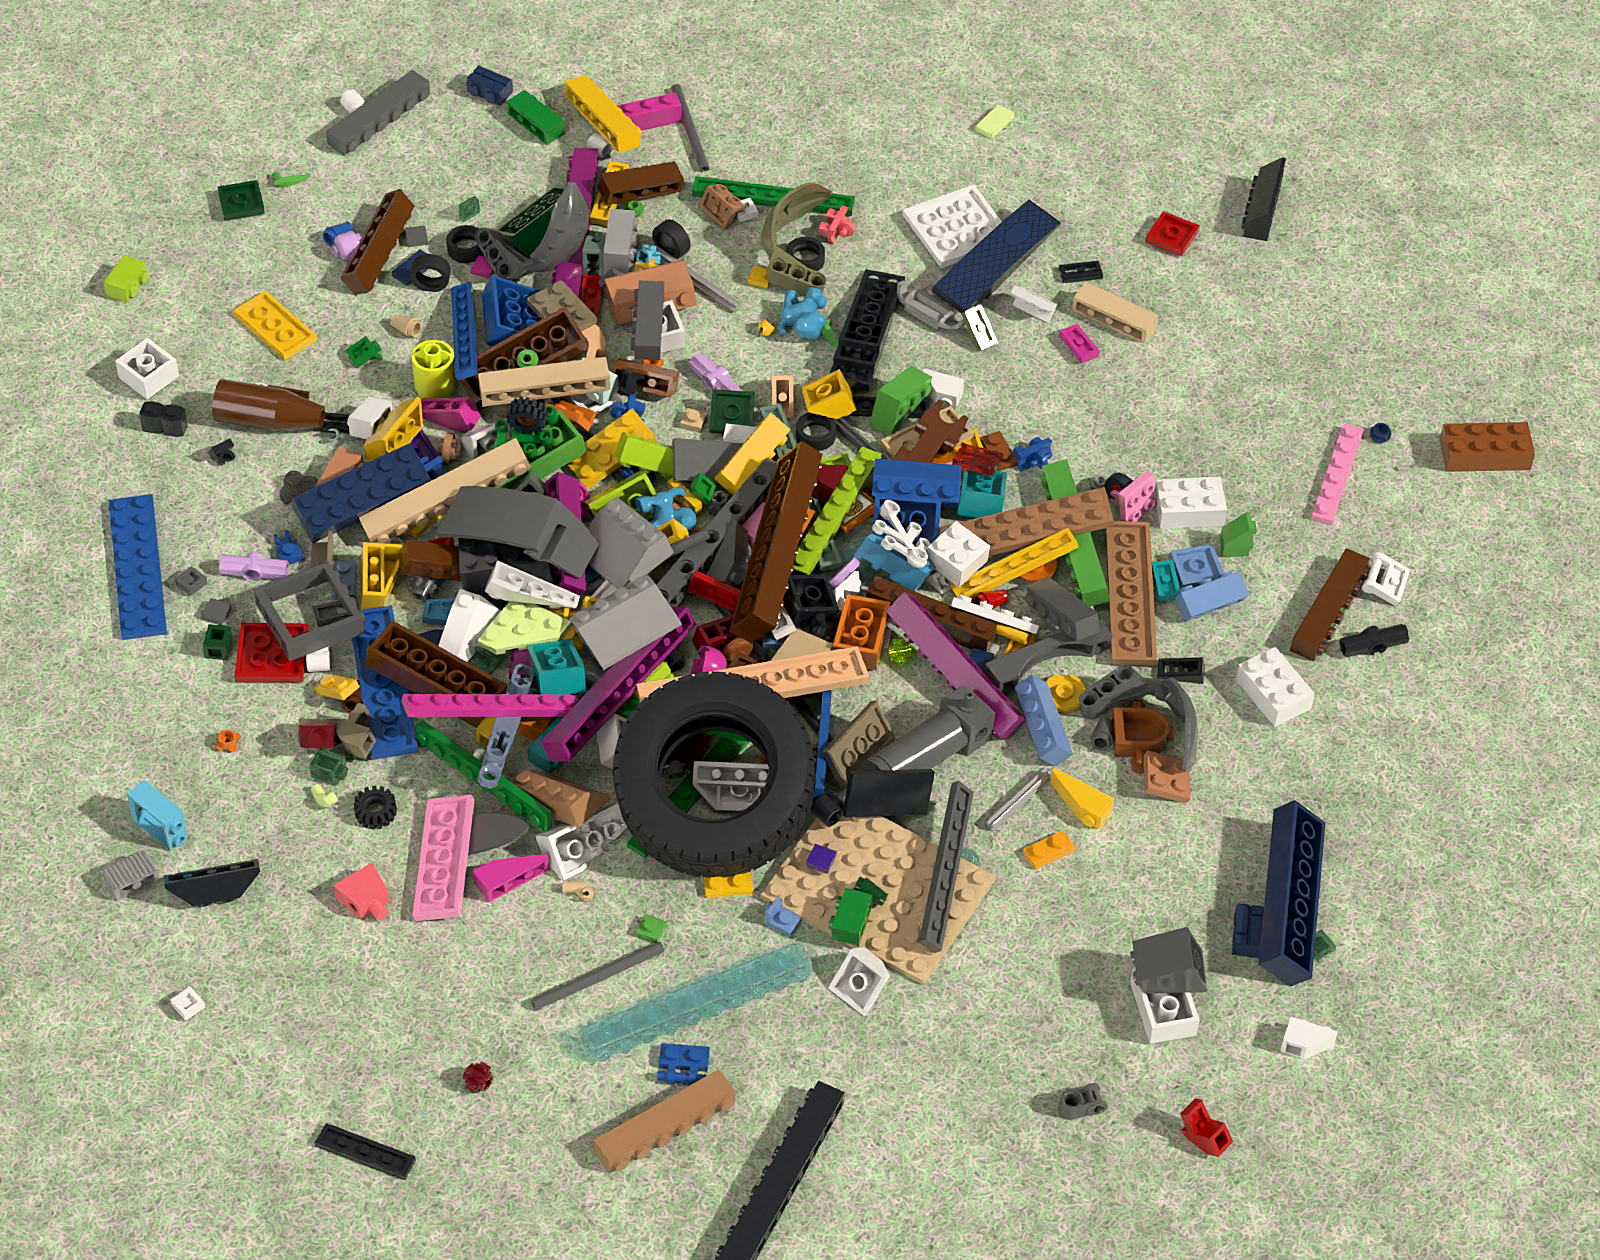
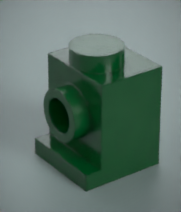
M208 624L203 642L205 658L227 661L233 638L230 626Z

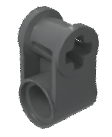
M1090 1083L1082 1087L1065 1090L1061 1094L1058 1106L1059 1115L1063 1119L1073 1120L1103 1113L1108 1105L1106 1101L1102 1100L1099 1093V1084Z

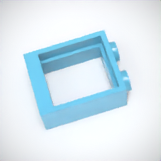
M145 780L127 793L131 816L134 822L170 851L185 842L188 835L183 811Z

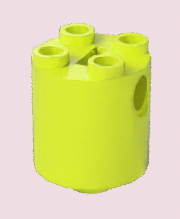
M427 340L418 344L413 349L411 355L414 386L418 396L421 398H449L456 387L453 349L449 344L439 340Z

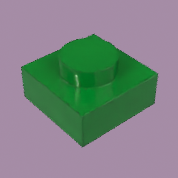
M700 472L695 475L689 492L706 504L710 502L716 484Z

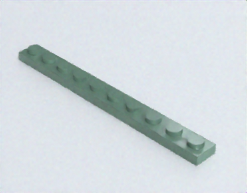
M781 404L760 407L762 420L772 413L790 429ZM791 429L786 434L787 441L780 448L777 446L774 449L777 459L796 446ZM812 497L813 500L808 508L814 510L815 513L807 527L806 535L822 511L818 499ZM833 538L817 562L821 572L842 568V560Z

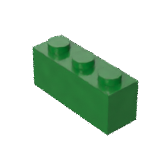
M526 90L507 100V115L546 145L565 134L563 118L551 111L547 105L542 104L534 95H531Z

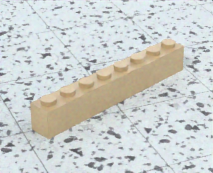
M515 438L359 517L371 543L386 544L390 539L398 535H404L410 529L424 525L428 520L447 513L461 486H500L506 483L507 480L524 474L531 466Z

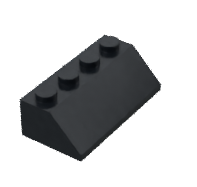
M1282 157L1260 167L1258 176L1254 175L1252 187L1255 189H1250L1248 201H1251V203L1246 204L1244 214L1248 216L1243 217L1241 229H1244L1243 237L1262 241L1268 240L1281 189L1286 158Z

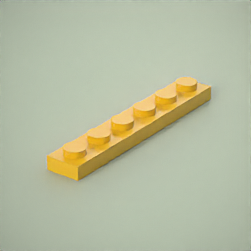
M1066 528L975 572L960 587L952 583L950 588L956 598L960 594L973 599L979 592L990 591L1079 548L1078 542L1069 528Z

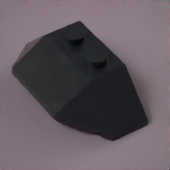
M258 859L172 875H163L164 887L192 906L206 907L219 901L228 903L236 898H241L260 873Z

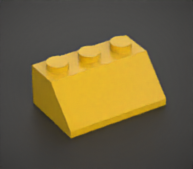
M415 397L401 402L395 410L393 409L389 413L385 422L378 426L373 436L369 437L364 444L367 460L377 459L409 444L423 428L421 398Z

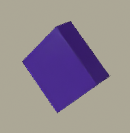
M815 844L806 861V867L828 874L837 856V851Z

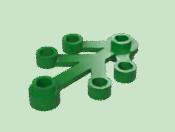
M546 405L549 414L545 425L555 424L558 420L557 410L551 405ZM500 419L496 421L497 440L496 444L489 451L505 444L506 433L509 430L506 420ZM513 427L512 438L507 441L509 442L516 438L519 444H525L522 450L526 457L532 458L537 454L534 443L551 444L553 442V435L550 430H543L537 435H528V432L523 434L521 430L515 431V427Z

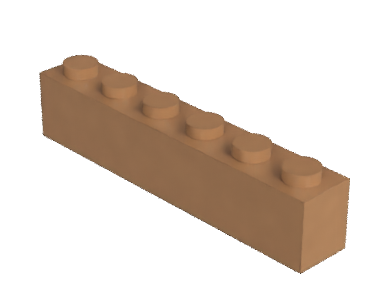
M718 1069L594 1139V1153L609 1173L615 1170L621 1171L634 1159L646 1157L650 1150L655 1147L667 1145L671 1138L678 1134L684 1135L688 1133L692 1126L700 1122L706 1123L719 1111L724 1112L730 1109L735 1103V1090Z

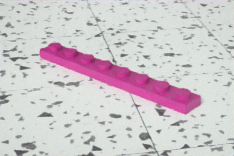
M404 694L402 698V704L407 717H565L579 702L576 695Z

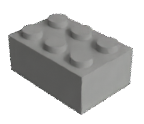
M610 209L603 251L604 275L611 268L623 273L634 271V263L632 261L636 260L637 249L634 246H638L639 234L635 233L638 232L639 219H635L634 210Z

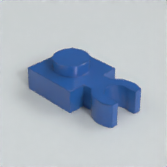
M285 530L286 537L283 539L278 538L277 534H274V542L278 545L275 546V550L280 560H288L289 565L304 560L297 541H291L288 530Z

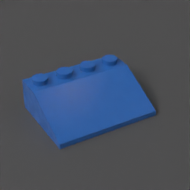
M491 275L481 293L486 345L493 347L541 320L527 304V298L540 290Z

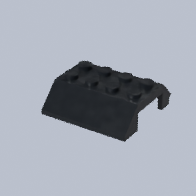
M458 538L460 577L462 588L465 591L481 595L486 599V592L484 591L497 561L554 585L550 563L533 559L523 553L525 548L486 540ZM489 596V600H490V601L502 600V599H495V598H492L491 596Z

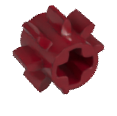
M482 1061L480 1064L471 1063L463 1074V1079L467 1083L465 1088L473 1093H476L477 1090L486 1091L494 1078L491 1075L492 1072H490L491 1067Z

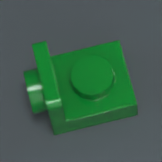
M364 336L346 349L351 361L357 368L374 356L379 361L383 359L380 353L382 348L376 340L371 341L367 336Z

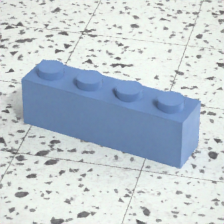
M1031 674L1014 687L1039 758L1053 766H1058L1071 757L1073 753L1048 683Z

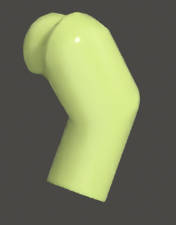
M316 784L310 789L317 804L321 807L329 808L338 801L334 792L330 791L328 794H325L320 784Z

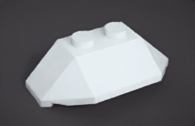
M694 761L693 786L714 810L742 812L763 791L768 779L769 767L768 764Z

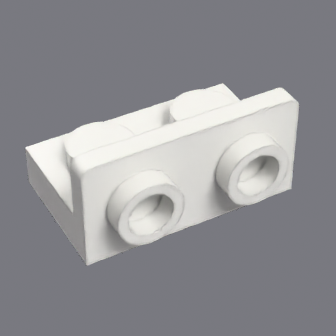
M1014 285L1011 291L1012 294L1016 295L1013 306L1045 322H1049L1057 304L1022 286Z

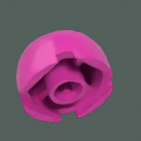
M702 645L698 650V653H701L700 658L694 659L691 674L727 669V661L719 650Z

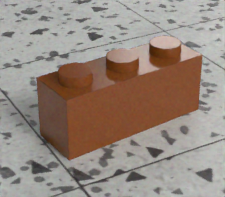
M622 358L617 359L612 364L611 372L618 375V386L621 385L622 369L625 368L632 369L634 372L645 376V379H638L636 381V385H641L644 392L672 397L677 391L680 371Z

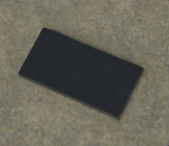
M932 769L850 771L842 815L846 818L927 815L935 772Z

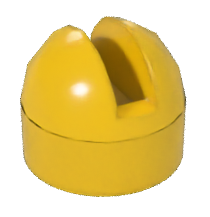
M763 319L758 325V332H762L764 337L770 336L776 330L766 319Z

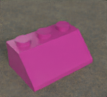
M676 92L617 105L641 131L682 122V105Z

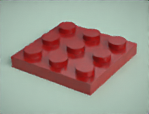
M241 622L234 675L235 682H304L306 655L289 661L267 623ZM284 623L292 638L309 632L308 623Z

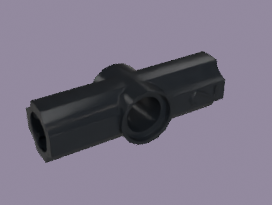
M1403 624L1382 629L1378 626H1370L1364 629L1361 634L1340 638V650L1346 658L1368 652L1370 655H1375L1374 653L1377 652L1383 653L1389 647L1408 643V629Z

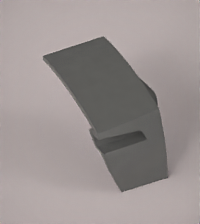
M461 486L436 533L437 537L478 539L525 548L523 553L533 559L549 562L575 578H581L599 545L586 526L556 498L545 496L539 492H524L484 486Z

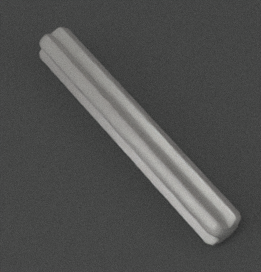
M1041 768L985 820L986 828L990 831H995L1050 780V771L1046 768Z

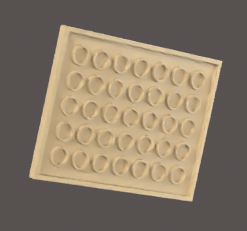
M842 816L831 827H827L817 817L762 892L761 899L768 903H773L777 897L782 898L783 907L802 916V921L832 936V930L828 929L831 916H836L837 910L835 905L838 896L843 895L845 888L853 889L860 876L869 878L884 892L888 893V896L883 906L872 903V909L860 945L845 944L853 948L865 947L881 959L885 965L924 985L996 881V875L960 858L942 951L934 953L919 942L938 845L882 816L849 818ZM815 844L837 851V856L828 874L806 867V861Z

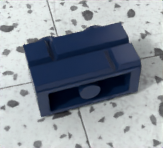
M479 65L466 80L467 92L472 96L484 98L489 103L502 105L513 93L512 79Z
M1236 904L1232 955L1259 958L1263 906Z

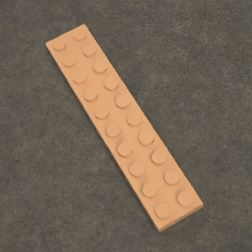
M858 646L716 670L717 672H726V675L730 672L743 675V678L747 676L758 680L759 684L761 682L783 698L869 684V675ZM679 677L636 684L640 702L645 697L649 698L648 695L657 688H663L662 685L674 679L678 681Z

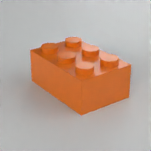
M847 594L833 643V650L858 646L865 667L877 670L890 621V615L886 610L891 606V602Z

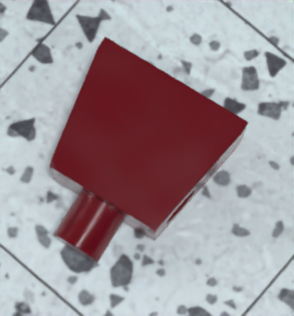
M299 718L298 742L300 748H334L339 745L341 741L336 732L338 719Z

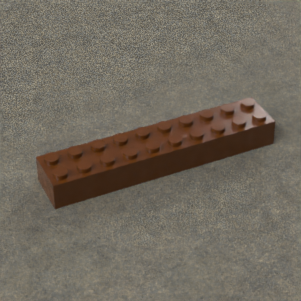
M802 441L777 460L730 625V633L747 640L750 644L758 639H762L767 632L774 630L779 623L778 615L784 605L783 597L789 587V576L794 569L792 564L798 554V542L803 536V524L808 518L806 513L813 500L811 497L812 492L817 485V473L822 467L820 462L823 454Z

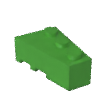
M911 365L880 388L869 425L888 435H892L918 404L929 395L932 389L930 385L932 376Z

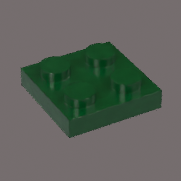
M258 180L217 186L224 221L265 214Z
M713 389L709 432L724 433L726 423L753 427L755 392Z

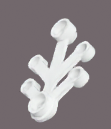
M886 500L880 508V515L884 519L889 520L894 529L887 526L882 520H876L872 526L873 531L880 535L884 532L888 534L881 542V545L886 550H893L894 548L906 556L911 566L924 567L927 564L928 555L926 552L930 542L925 538H920L916 543V547H914L912 542L922 530L920 525L911 522L906 529V533L897 518V514L900 511L899 506L891 500Z

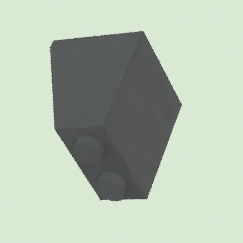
M1188 927L1132 941L1133 951L1130 952L1136 969L1133 972V979L1136 986L1139 985L1145 994L1208 991L1203 951Z

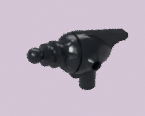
M818 614L816 616L817 625L810 628L809 634L831 643L833 640L832 635L838 629L840 620L833 623L832 621H826L824 614Z

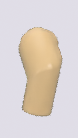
M562 881L563 893H575L584 901L593 899L594 890L585 881Z

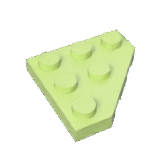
M509 601L479 637L477 643L478 646L498 655L506 653L505 650L519 648V650L527 649V645L562 640L572 628L571 621L536 604Z

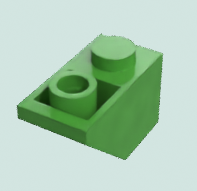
M1250 512L1244 513L1221 528L1219 542L1222 557L1249 556L1250 548H1253L1254 544L1252 535L1256 534V522L1252 521Z

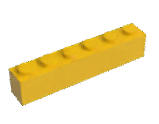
M587 75L565 81L566 99L618 153L640 147V138L642 137L640 128L622 112L621 108L614 104L612 99L605 95L604 91Z

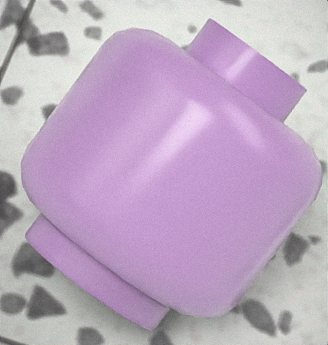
M353 231L337 235L334 238V245H332L335 256H340L344 261L350 260L361 240V236Z

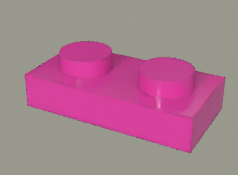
M1078 324L1060 330L1059 337L1081 364L1099 357V349Z

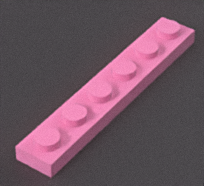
M1343 423L1311 520L1329 525L1333 524L1363 435V428Z

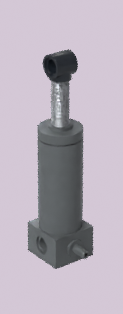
M964 684L941 699L938 713L865 759L861 764L862 771L932 769L959 750L968 756L991 740L995 712ZM847 788L830 797L824 794L812 804L811 812L827 827L835 825L843 816L842 812Z

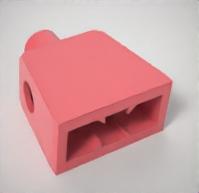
M373 863L334 884L336 898L360 919L373 914L380 921L388 915L389 911L385 907L389 903L388 891Z

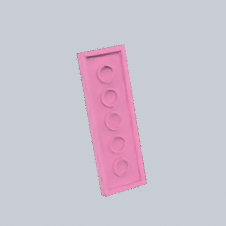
M472 794L427 799L412 915L415 921L461 917L474 807Z

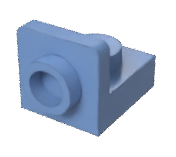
M777 897L773 903L770 902L764 912L766 915V925L791 937L802 922V916L782 906V898Z

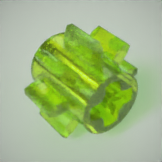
M903 637L893 638V644L888 645L890 660L897 661V665L908 664L907 658L913 657L911 643L909 641L904 642Z

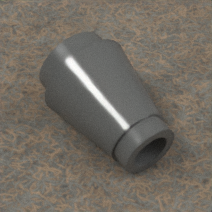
M1101 717L1090 736L1092 745L1096 749H1107L1113 742L1112 720L1109 717Z

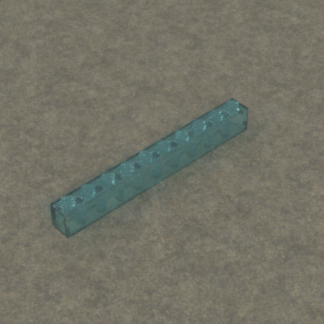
M795 942L580 1028V1040L592 1063L606 1061L613 1054L628 1052L634 1046L641 1043H651L658 1036L673 1034L678 1028L686 1025L693 1026L708 1016H718L723 1010L730 1007L738 1008L745 1001L753 998L760 999L766 993L773 990L780 991L795 981H805L812 975V961L801 942Z

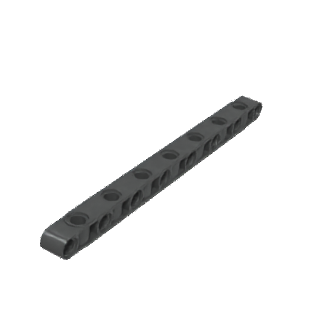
M766 458L707 525L706 530L710 539L687 549L656 585L671 607H677L689 593L688 589L696 570L703 574L709 570L732 521L736 520L739 524L743 525L763 502H766L776 461ZM594 658L584 670L585 685L591 689L611 666L603 670Z

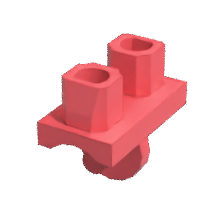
M841 206L839 211L830 208L826 215V221L832 224L821 222L819 235L827 237L829 244L833 245L838 235L841 237L853 235L855 231L853 222L845 217L848 207Z

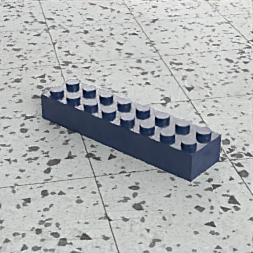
M1296 800L1277 807L1273 811L1258 963L1259 966L1291 987L1312 979L1326 822Z

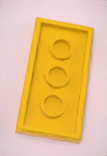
M266 290L232 310L233 315L284 361L318 340L316 334Z

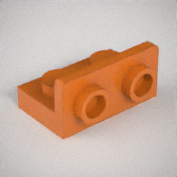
M561 401L559 404L555 403L553 406L557 411L561 410L575 428L587 432L596 416L594 410Z

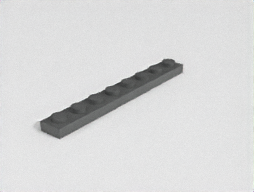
M960 781L951 784L919 942L934 953L942 951L974 794L972 790Z

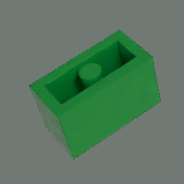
M849 888L844 889L843 895L838 896L836 901V916L832 915L829 921L828 929L832 930V940L856 946L860 945L872 909V894Z

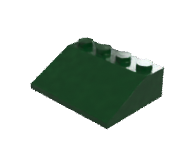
M555 185L497 229L502 233L505 240L523 256L530 257L540 245L547 231L554 206L566 186Z

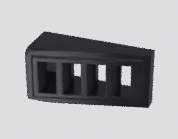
M1203 657L1158 659L1157 679L1172 677L1179 682L1204 684L1205 663ZM1166 666H1170L1169 672H1165ZM1175 667H1179L1178 672H1174Z

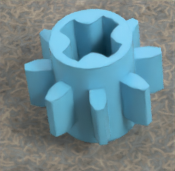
M642 245V249L636 251L635 261L649 264L650 259L654 258L656 260L655 265L661 264V253L656 251L657 246Z

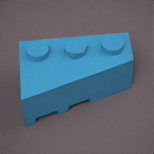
M874 532L867 536L854 554V557L857 559L863 557L873 563L871 567L875 570L883 569L891 574L890 579L905 588L916 591L924 585L936 568L928 558L927 564L924 567H913L908 563L906 556L896 549L886 550L881 545L882 540L888 535L885 532L882 535Z

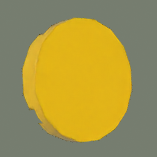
M1055 674L1045 681L1048 683L1058 712L1070 713L1080 709L1079 696L1086 690V687L1079 678L1070 674L1066 676Z

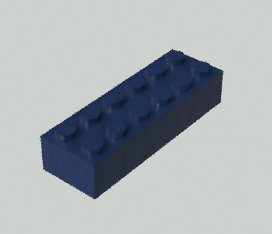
M409 443L293 497L292 508L313 544L328 537V531H333L334 534L360 522L359 517L430 482L431 478L413 446Z

